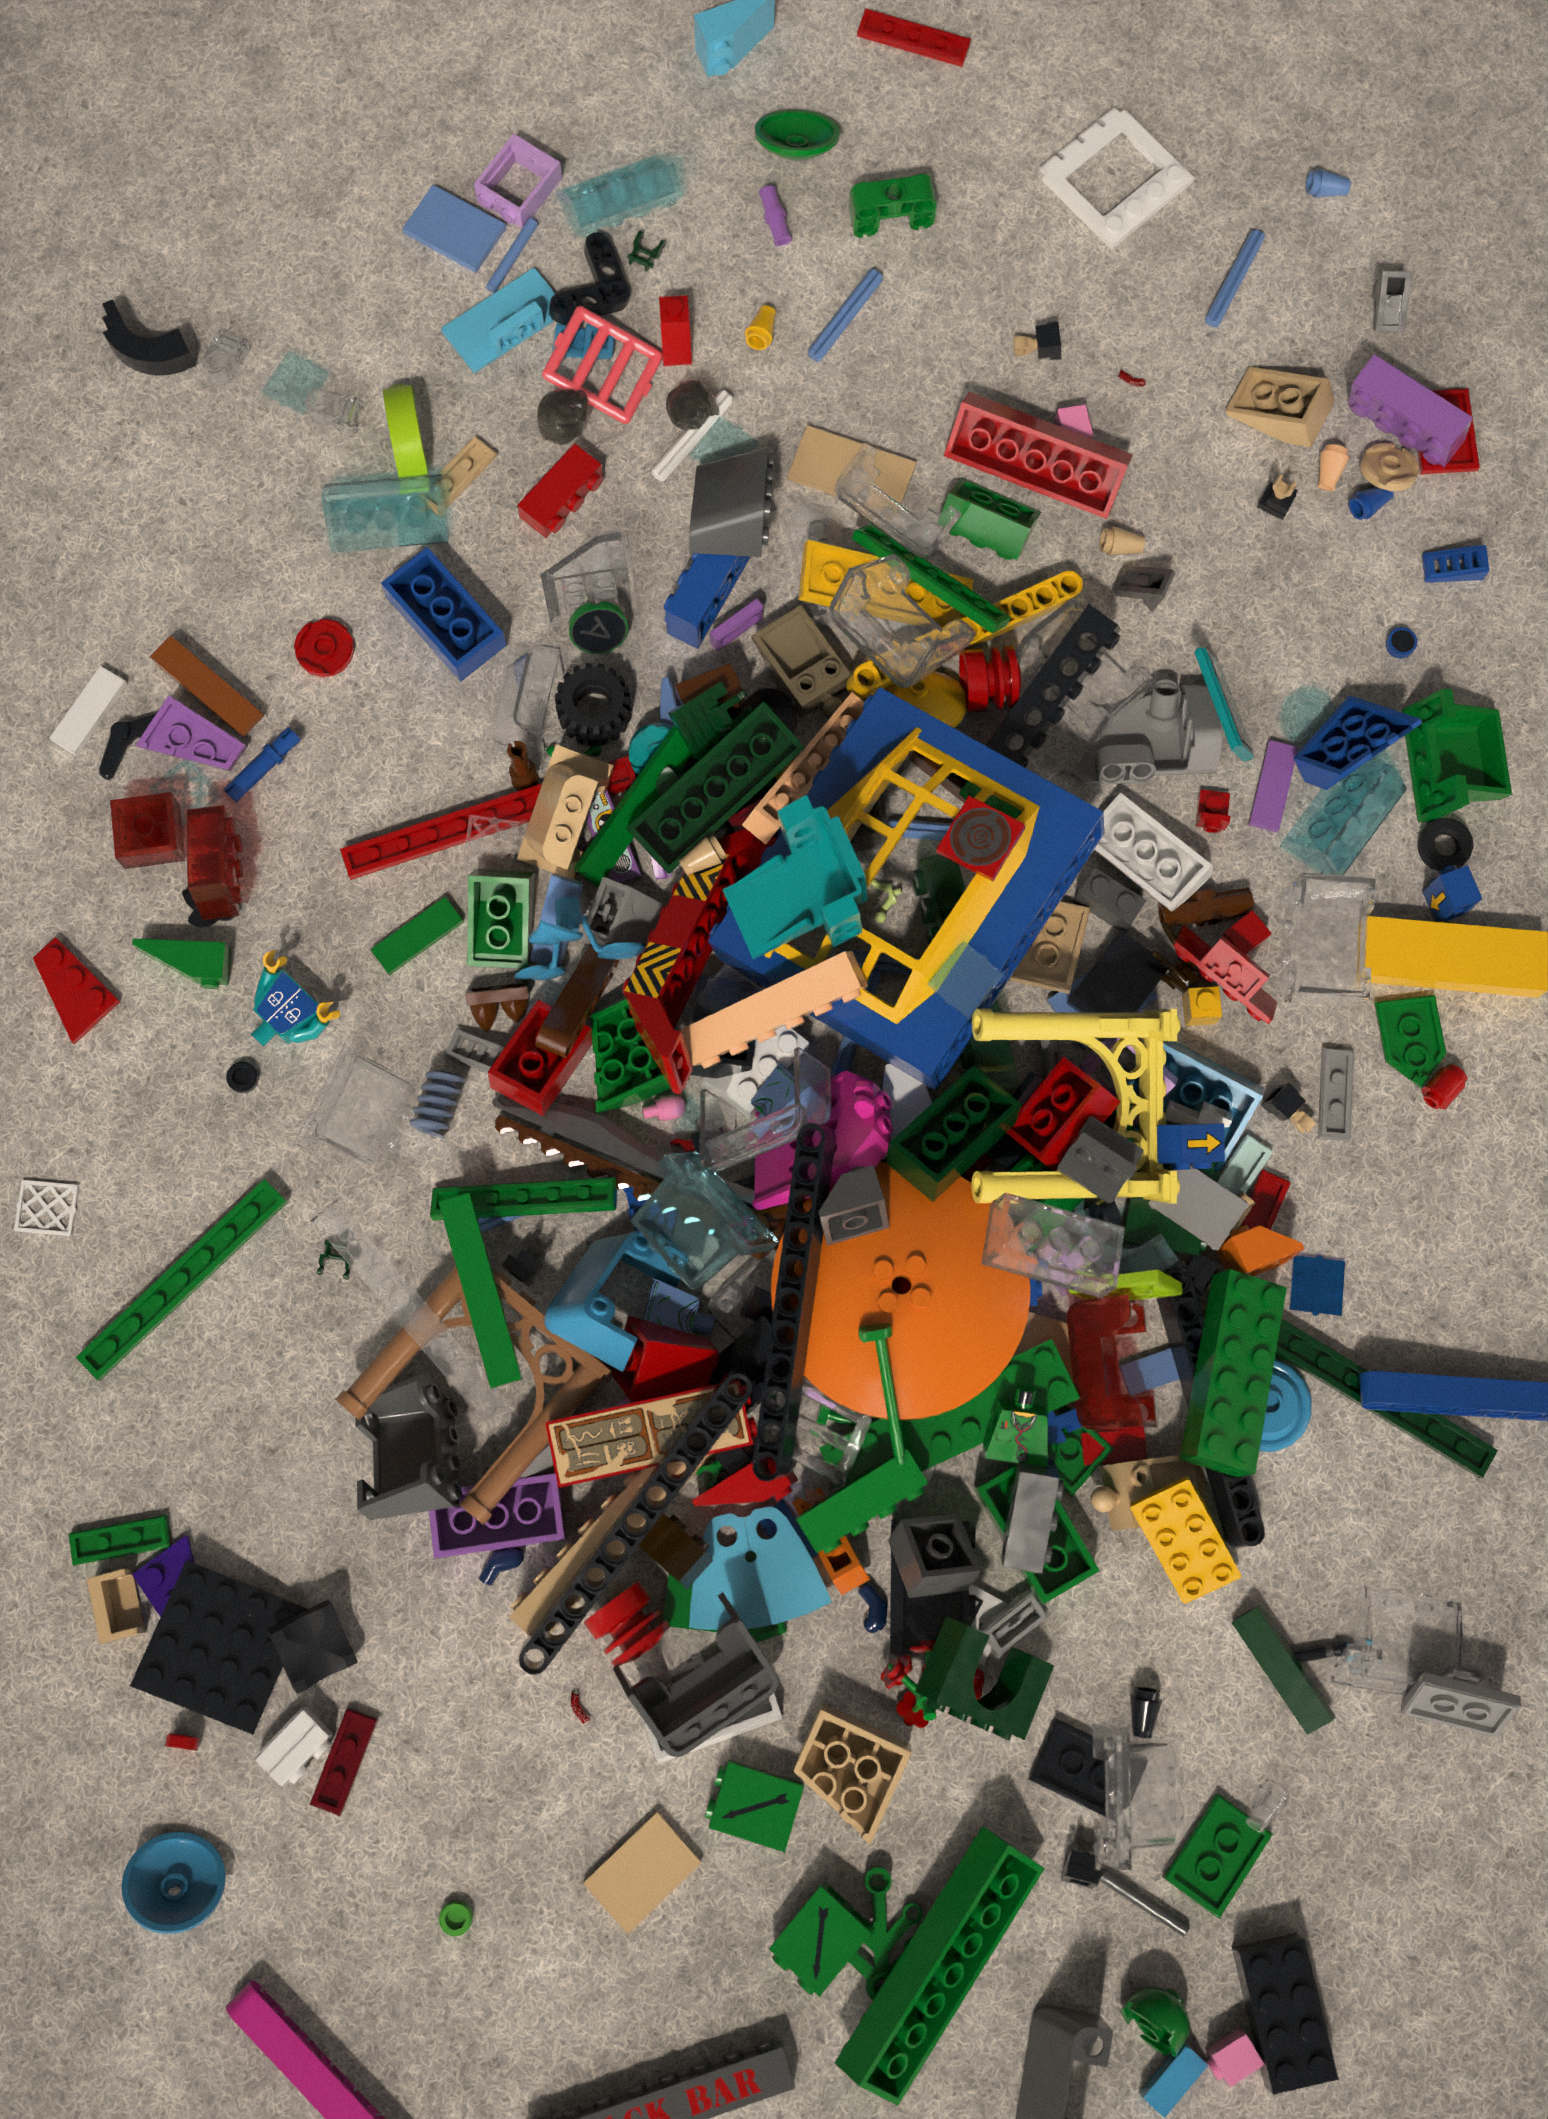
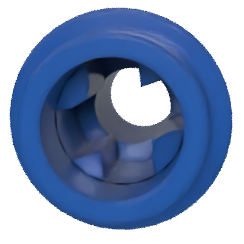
M1373 487L1356 492L1349 501V510L1358 520L1369 519L1393 498V491Z

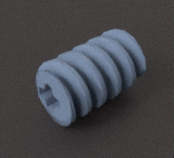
M443 1070L429 1071L425 1077L431 1083H424L421 1086V1089L428 1095L418 1096L417 1100L423 1107L414 1108L413 1112L419 1118L411 1119L409 1123L413 1128L424 1134L446 1138L439 1133L440 1129L450 1128L443 1121V1118H453L454 1116L453 1113L447 1110V1106H457L458 1104L451 1098V1094H461L462 1092L454 1085L455 1083H465L466 1079Z

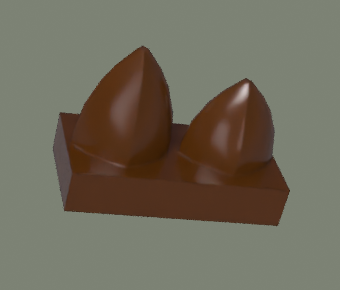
M528 982L469 988L465 993L467 1006L470 1005L475 1021L485 1032L490 1030L495 1021L497 1002L501 1003L502 1009L514 1022H519L526 1012L530 995Z

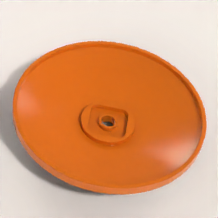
M880 1162L876 1166L875 1172L884 1197L890 1228L828 1246L823 1233L804 1377L822 1394L837 1404L854 1412L888 1420L875 1341L862 1343V1340L859 1339L858 1330L859 1327L883 1323L891 1324L893 1336L886 1338L899 1420L923 1419L943 1414L969 1402L993 1383L1008 1365L1021 1341L1028 1319L1030 1306L1029 1269L1021 1242L1012 1224L994 1201L991 1203H976L974 1201L971 1182L960 1176L932 1202L887 1163ZM811 1197L803 1204L807 1212L812 1208ZM802 1228L799 1233V1240L804 1245L807 1242L808 1233ZM783 1236L780 1240L772 1269V1310H774ZM797 1261L794 1267L798 1277L803 1273V1265L800 1261ZM897 1277H905L909 1280L911 1289L906 1294H898L893 1290L892 1282ZM795 1293L790 1298V1305L794 1310L799 1305V1299ZM788 1326L785 1332L786 1338L789 1342H792L794 1330L791 1326Z

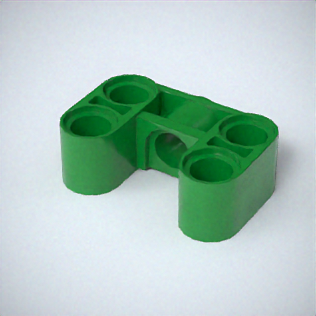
M918 174L911 177L892 178L876 182H861L854 185L850 190L849 212L853 233L857 238H864L863 235H867V237L875 235L879 230V222L883 219L908 216L909 225L912 230H919V227L927 229L934 224L937 203L932 178L928 174Z

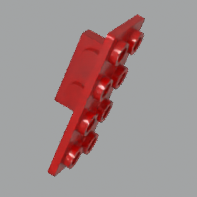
M1183 925L1173 943L1176 954L1185 962L1191 961L1200 968L1199 972L1205 979L1210 982L1216 981L1222 986L1223 992L1228 998L1235 1002L1239 1000L1247 1007V1012L1257 1021L1263 1020L1269 1024L1273 1020L1278 1002L1261 987L1269 979L1270 974L1225 937L1221 936L1211 947Z

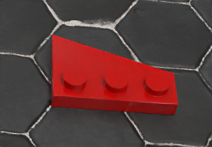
M56 937L33 957L61 1021L74 1045L120 1003Z

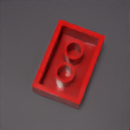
M537 1000L489 1069L488 1077L490 1088L544 1117L592 1046L591 1027L584 1026L566 1058L536 1047V1039L540 1028L552 1009L550 1005Z
M1063 1056L1022 1106L1016 1124L1007 1133L1051 1170L1058 1171L1057 1166L1086 1120L1092 1116L1104 1123L1120 1104V1101Z

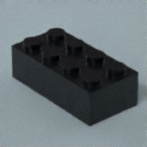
M1297 1933L1232 1947L1255 2048L1264 2063V2066L1260 2067L1264 2086L1275 2095L1339 2080L1305 1939Z

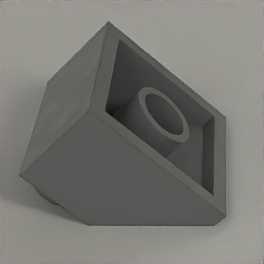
M874 1165L855 1167L848 1173L842 1174L819 1210L827 1246L890 1228L884 1197Z

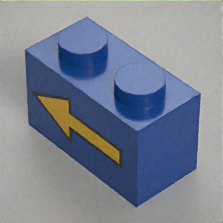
M1456 865L1442 869L1438 872L1439 876L1429 881L1430 885L1423 891L1435 922H1446L1463 916L1483 899L1468 865L1457 869Z
M1224 1124L1157 1125L1158 1163L1171 1164V1170H1190V1163L1193 1164V1169H1211L1212 1162H1225Z

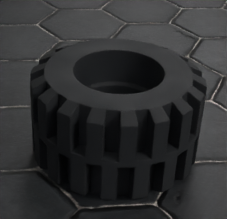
M586 663V668L580 669L578 665L573 668L574 673L571 675L567 672L563 676L564 683L559 682L557 686L558 693H555V703L560 726L563 730L566 729L568 737L572 739L575 736L579 744L583 745L584 740H588L589 746L594 745L595 741H601L602 746L607 745V739L611 737L613 741L619 738V731L624 733L627 729V722L631 720L632 707L628 685H625V679L622 675L617 676L615 669L610 667L608 671L605 670L604 664L598 663L597 668L592 667V663ZM589 694H601L611 701L609 708L605 712L595 716L581 713L577 710L576 706L584 696Z

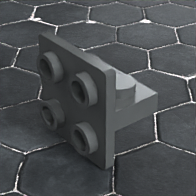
M1090 1116L1060 1161L1057 1170L1107 1203H1112L1124 1183L1134 1175L1138 1168L1135 1165L1144 1150Z

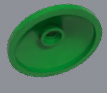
M807 110L772 112L761 117L755 125V138L763 148L779 157L793 161L808 160L827 153L838 143L840 136L839 127L832 119Z

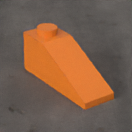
M818 1487L792 1503L797 1513L800 1514L824 1499L825 1495L822 1489ZM847 1535L840 1538L842 1544L827 1554L823 1550L818 1552L832 1582L841 1595L870 1580Z

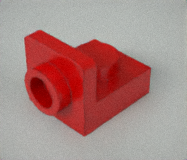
M1200 789L1198 792L1195 827H1203V830L1208 833H1219L1221 830H1225L1231 819V816L1228 815L1230 793Z

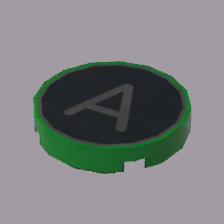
M600 601V604L593 605L592 602L586 603L576 609L569 618V635L572 643L578 649L587 653L602 654L613 651L624 642L628 634L629 627L625 612L619 606L608 601Z

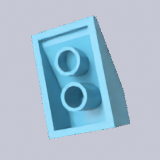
M734 0L694 15L695 51L707 77L724 75L730 69H733L774 28L775 0Z

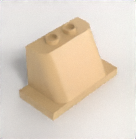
M556 744L517 860L575 880L577 872L573 868L585 853V851L576 848L595 792L605 794L615 765Z

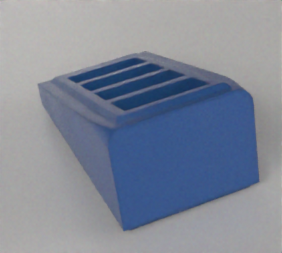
M1486 545L1468 546L1422 554L1425 583L1483 580L1489 573ZM1459 559H1463L1464 569H1460ZM1435 560H1439L1440 573H1435ZM1447 560H1451L1452 571H1448Z

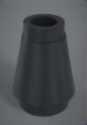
M1141 1686L1134 1687V1692L1130 1695L1132 1735L1140 1738H1152V1732L1154 1731L1163 1701L1160 1699L1159 1690Z

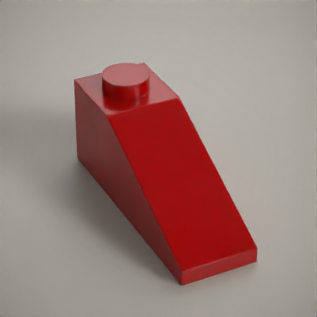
M770 1457L768 1468L772 1473H775L776 1462ZM751 1463L691 1501L694 1506L762 1502L773 1496L776 1501H779L793 1492L790 1485L797 1482L798 1479L791 1469L787 1476L781 1479L762 1481L755 1476Z

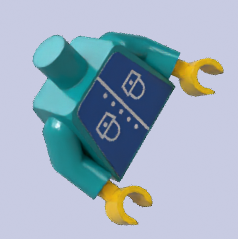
M275 949L265 953L263 956L265 967L258 981L254 997L255 1006L253 1008V1011L263 1022L251 1035L263 1047L276 1034L287 1044L291 1042L298 1044L317 1039L329 1025L330 1020L340 1017V1011L336 1010L329 1013V1007L333 1004V1001L318 1004L283 969L279 972L277 968L287 963L285 956L279 957L276 963L274 960Z

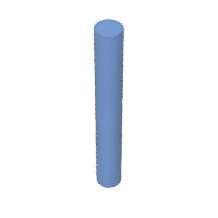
M528 218L487 283V290L493 293L498 290L537 228L538 223L534 219Z

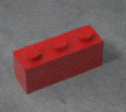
M574 443L517 505L519 518L545 538L552 532L557 533L562 528L565 517L571 511L574 513L582 506L584 497L589 491L594 492L600 487L603 481L602 464Z

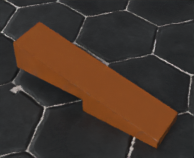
M171 635L150 656L164 673L195 696L202 705L242 737L264 716L262 712Z

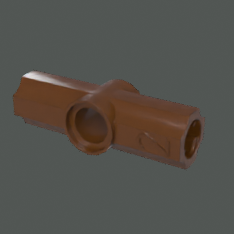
M1249 887L1217 893L1213 889L1198 891L1172 912L1160 902L1158 903L1160 924L1167 923L1170 928L1191 924L1202 927L1205 926L1204 923L1214 925L1221 922L1222 919L1246 916L1252 910L1254 911L1253 895Z

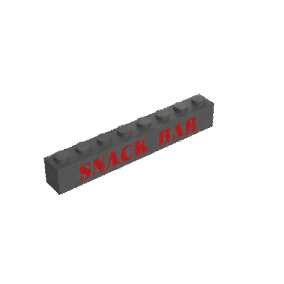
M774 2038L758 2042L755 2044L756 2050L743 2054L741 2049L723 2055L724 2061L713 2065L710 2064V2061L697 2063L690 2068V2073L678 2076L677 2072L663 2075L658 2078L659 2084L647 2088L645 2083L634 2085L626 2089L627 2095L614 2099L613 2095L610 2094L594 2100L593 2107L581 2110L580 2106L568 2108L561 2112V2118L558 2119H710L795 2089V2081L783 2042L775 2043Z

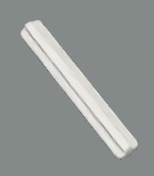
M720 390L652 468V475L658 481L663 482L732 404L733 397L727 391Z

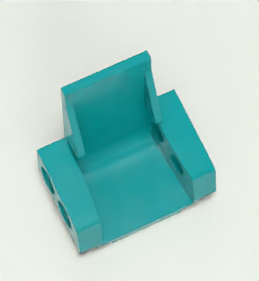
M807 794L777 812L781 831L791 855L783 858L782 854L776 855L735 884L723 889V893L753 960L821 925L824 926L833 947L862 933L860 912L857 905L868 901L865 874L839 816L830 819L824 806L813 809Z

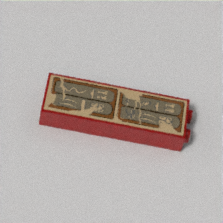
M738 1379L730 1381L727 1388L733 1394H740L745 1390L746 1385L741 1386ZM718 1384L545 1422L558 1488L657 1466ZM750 1397L707 1455L753 1445L752 1438L756 1437L757 1434L754 1417H747L745 1405L751 1404ZM715 1405L708 1410L707 1415L711 1420L719 1421L725 1417L726 1410L720 1405ZM694 1432L688 1436L687 1442L690 1446L699 1448L705 1444L706 1437L700 1432ZM674 1459L671 1460L669 1463L678 1462L681 1460Z

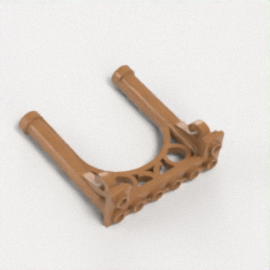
M456 1266L347 1391L343 1389L335 1400L359 1421L431 1338L448 1329L473 1327ZM498 1270L495 1272L494 1278L500 1299L522 1317L518 1322H507L514 1347L523 1355L533 1373L536 1385V1401L533 1413L526 1426L469 1494L459 1503L464 1510L482 1525H485L492 1516L490 1512L549 1443L545 1422L570 1417L597 1384L602 1386L604 1382L608 1384L611 1380L609 1364L550 1332L544 1324L545 1313L542 1314L533 1307L536 1301L524 1291H521L519 1294L509 1287L512 1283L510 1279ZM462 1299L461 1306L465 1316L443 1320L450 1310ZM533 1327L555 1344L540 1347L536 1351L535 1357L531 1353L534 1346L529 1338ZM521 1331L522 1341L513 1333ZM549 1352L555 1353L566 1362V1370L561 1376L551 1377L541 1374L539 1364L544 1354ZM572 1359L579 1364V1367L574 1372ZM544 1384H563L544 1407Z

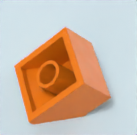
M1248 1225L1232 1231L1230 1233L1231 1236L1225 1239L1224 1244L1216 1252L1225 1271L1232 1269L1251 1276H1257L1288 1263L1305 1248L1301 1242L1265 1227L1257 1226L1249 1229Z

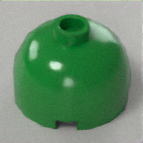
M1156 1986L1144 1987L1131 1995L1121 2008V2014L1126 2023L1129 2025L1133 2019L1144 2033L1140 2037L1163 2055L1167 2056L1171 2051L1172 2056L1176 2057L1188 2038L1190 2020L1186 2009L1182 2005L1184 2000L1171 1988H1167L1165 1991Z

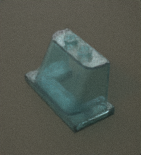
M697 1151L665 1154L658 1165L667 1174L666 1178L630 1220L646 1238L650 1249L660 1254L668 1263V1269L676 1276H679L691 1290L699 1289L738 1254L743 1256L771 1251L779 1242Z

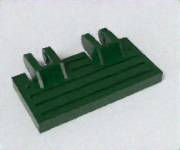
M717 681L668 712L696 763L755 709L753 705L747 706L734 716H729L727 709L747 696L744 689L736 691L718 703L717 699L728 692L722 681ZM773 777L736 813L764 797L777 782L776 778Z

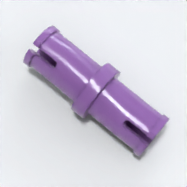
M768 185L759 190V196L765 211V223L769 225L774 244L778 247L789 244L792 238L785 220L787 214L785 209L781 207L776 187Z

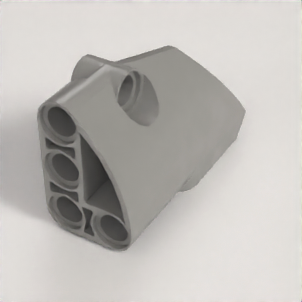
M1161 679L1153 684L1151 695L1113 706L1089 750L1071 771V776L1084 785L1143 783L1159 775L1215 774L1218 769L1222 747V728L1207 685H1182L1180 689V686L1175 681Z

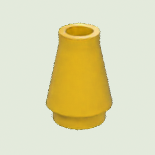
M762 305L745 330V341L748 346L755 350H764L772 343L776 311L771 306Z

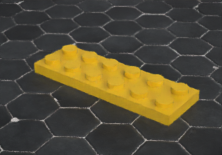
M807 540L804 543L798 600L931 631L966 617L875 555L812 540ZM947 573L972 590L973 579ZM960 629L963 637L969 634L966 630Z

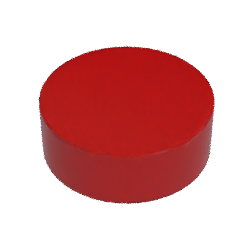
M169 1733L166 1736L164 1746L198 1751L200 1739L194 1736Z

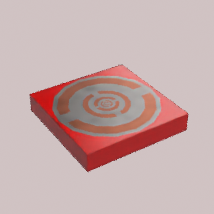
M968 796L936 850L938 854L993 882L1026 827L1024 823Z

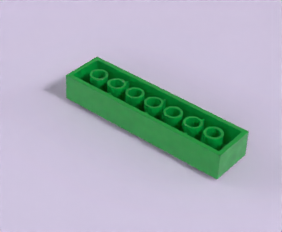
M982 1826L834 2062L859 2087L899 2106L1043 1873L1044 1867L997 1834Z

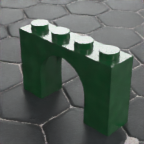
M946 1616L915 1692L927 1697L925 1704L934 1709L944 1712L947 1706L949 1707L947 1714L964 1722L970 1716L972 1717L970 1724L985 1731H988L990 1726H993L991 1733L1010 1741L1012 1735L1025 1740L1054 1665L1011 1647L995 1686L985 1696L976 1699L974 1676L990 1635Z

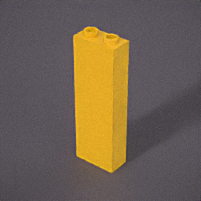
M1365 916L1358 923L1357 982L1538 998L1548 991V932Z

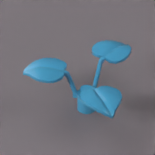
M558 898L555 900L556 925L541 920L537 929L529 936V943L554 945L552 961L546 966L535 965L522 969L514 974V978L541 981L564 975L565 968L557 967L560 943L583 938V933L578 931L581 924L594 950L598 952V958L609 960L633 958L643 953L647 943L619 942L606 946L599 945L587 922V915H581L579 898Z

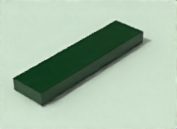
M1259 1604L1236 1617L1231 1623L1305 1733L1308 1735L1334 1721L1336 1715L1262 1606Z

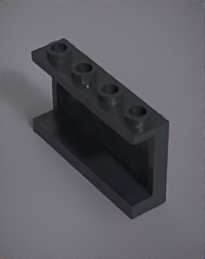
M891 1520V1535L901 1520ZM962 1521L971 1546L975 1548V1528H969V1521ZM891 1550L890 1653L926 1654L910 1651V1647L919 1646V1641L927 1640L928 1638L936 1641L946 1616L969 1626V1614L975 1615L976 1611L975 1595L969 1594L968 1589L962 1592L909 1598Z

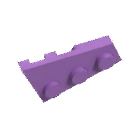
M169 695L135 745L139 748L227 771L233 769L247 747Z

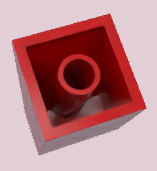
M628 1316L624 1331L637 1337L638 1340L624 1371L622 1372L613 1367L611 1375L630 1401L639 1402L710 1386L709 1382L712 1372L719 1363V1351L708 1338Z

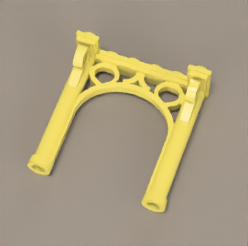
M976 1009L974 1011L972 1033L976 1041L1073 1040L1094 1050L1108 1067L1114 1082L1116 1097L1120 1101V1104L1117 1106L1113 1130L1125 1138L1130 1137L1137 1146L1144 1150L1135 1165L1138 1168L1134 1175L1124 1183L1115 1198L1143 1197L1146 1200L1177 1203V1195L1180 1190L1177 1171L1163 1169V1163H1158L1157 1125H1166V1116L1163 1112V1098L1166 1094L1163 1066L1166 1063V1052L1163 1048V1041H1177V1034L1180 1031V1019L1177 1016V1009L1144 1010V1013L993 1012L992 1009ZM1095 1038H1120V1040L1115 1042L1111 1050H1109ZM1127 1045L1133 1047L1136 1053V1065L1131 1072H1126L1118 1062L1123 1048ZM1139 1077V1096L1136 1095L1133 1084H1127L1126 1079L1131 1080ZM1139 1114V1133L1126 1130L1127 1125L1133 1126V1120ZM975 1171L971 1183L972 1196L976 1203H991L993 1200L1099 1198L1059 1171Z

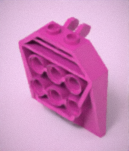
M849 1071L841 1072L808 1087L825 1104L790 1136H784L776 1127L763 1140L756 1135L755 1188L752 1206L758 1211L788 1203L797 1135L802 1126L808 1123L829 1126L836 1135L829 1192L832 1191L840 1176L848 1173L851 1169L872 1165L876 1168L887 1153L889 1142L891 1141V1132L893 1131L890 1118L892 1101L888 1093L882 1091L873 1081ZM758 1110L755 1112L756 1118L761 1114ZM816 1131L812 1136V1143L815 1147L821 1142L819 1131ZM814 1163L808 1167L810 1179H813L817 1173Z

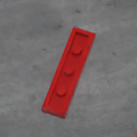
M866 8L857 30V37L959 67H963L971 45L970 38Z

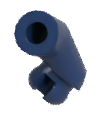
M512 1547L493 1552L479 1576L480 1581L491 1586L500 1572L519 1567L524 1560L523 1551L518 1547Z
M869 1582L858 1593L869 1606L868 1617L863 1621V1626L867 1632L874 1634L878 1630H883L886 1625L888 1605Z

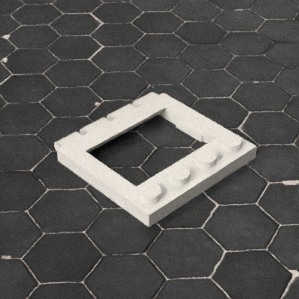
M1115 107L1098 119V123L1094 122L1079 134L1078 140L1073 139L1058 151V157L1053 155L1039 167V171L1043 174L1042 182L1111 250L1191 185L1194 180V176L1125 109L1120 113ZM1120 133H1124L1133 142V146L1149 162L1154 163L1160 171L1107 215L1103 216L1065 178Z

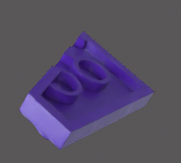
M188 1535L132 1574L160 1617L186 1560L195 1563Z

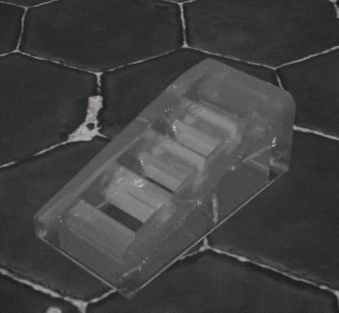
M693 1631L651 1648L634 1661L641 1680L650 1677L644 1661L647 1657H650L656 1675L653 1677L661 1680L705 1663ZM684 1642H686L693 1659L689 1662H686L680 1646ZM674 1647L681 1665L674 1667L668 1651L669 1648ZM662 1652L668 1667V1670L662 1672L656 1656L657 1653Z

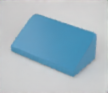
M1184 2043L1176 2057H1173L1172 2053L1139 2091V2094L1165 2118L1208 2065Z

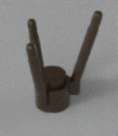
M1163 923L1162 928L1173 944L1176 936L1168 924ZM1156 950L1151 952L1152 956L1168 970L1167 975L1164 974L1161 980L1173 990L1177 988L1181 993H1184L1198 980L1199 975L1194 971L1197 966L1191 961L1185 962L1183 960L1184 964L1179 961L1173 966Z

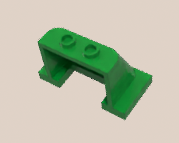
M1446 688L1401 709L1402 713L1420 718L1422 721L1419 726L1405 736L1419 823H1429L1469 805V802L1495 801L1512 795L1499 709L1454 704L1453 691Z

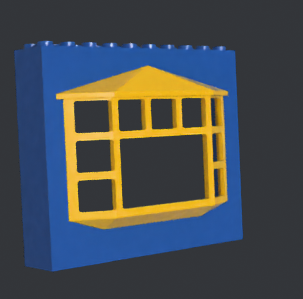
M879 687L874 695L871 694L866 699L863 705V712L858 720L854 719L849 724L846 737L841 745L837 744L831 751L829 763L825 769L819 770L812 781L814 785L807 794L813 809L824 806L830 819L839 816L849 841H851L861 824L887 837L886 842L868 869L863 870L866 889L923 804L927 803L955 819L960 809L932 794L950 773H955L982 788L974 797L975 799L984 803L991 795H994L1021 810L1022 813L1016 820L1024 823L1026 827L993 882L976 873L919 960H916L862 928V933L856 936L872 946L861 968L866 982L881 953L887 954L912 969V973L895 1006H892L864 988L860 990L862 996L844 1003L840 999L831 1004L832 1010L822 1015L815 1016L814 1012L809 1014L914 1079L937 1091L973 1036L972 1017L976 1009H990L1105 834L1104 812ZM912 750L942 766L923 786H918L896 773ZM889 782L915 796L894 828L868 815ZM781 827L778 831L779 837L773 846H768L763 852L759 867L776 855L782 854L783 858L791 855ZM729 904L726 909V916L721 923L717 922L713 926L708 941L719 960L765 988H769L825 961L832 948V944L826 934L815 958H812L791 944L785 943L753 960Z

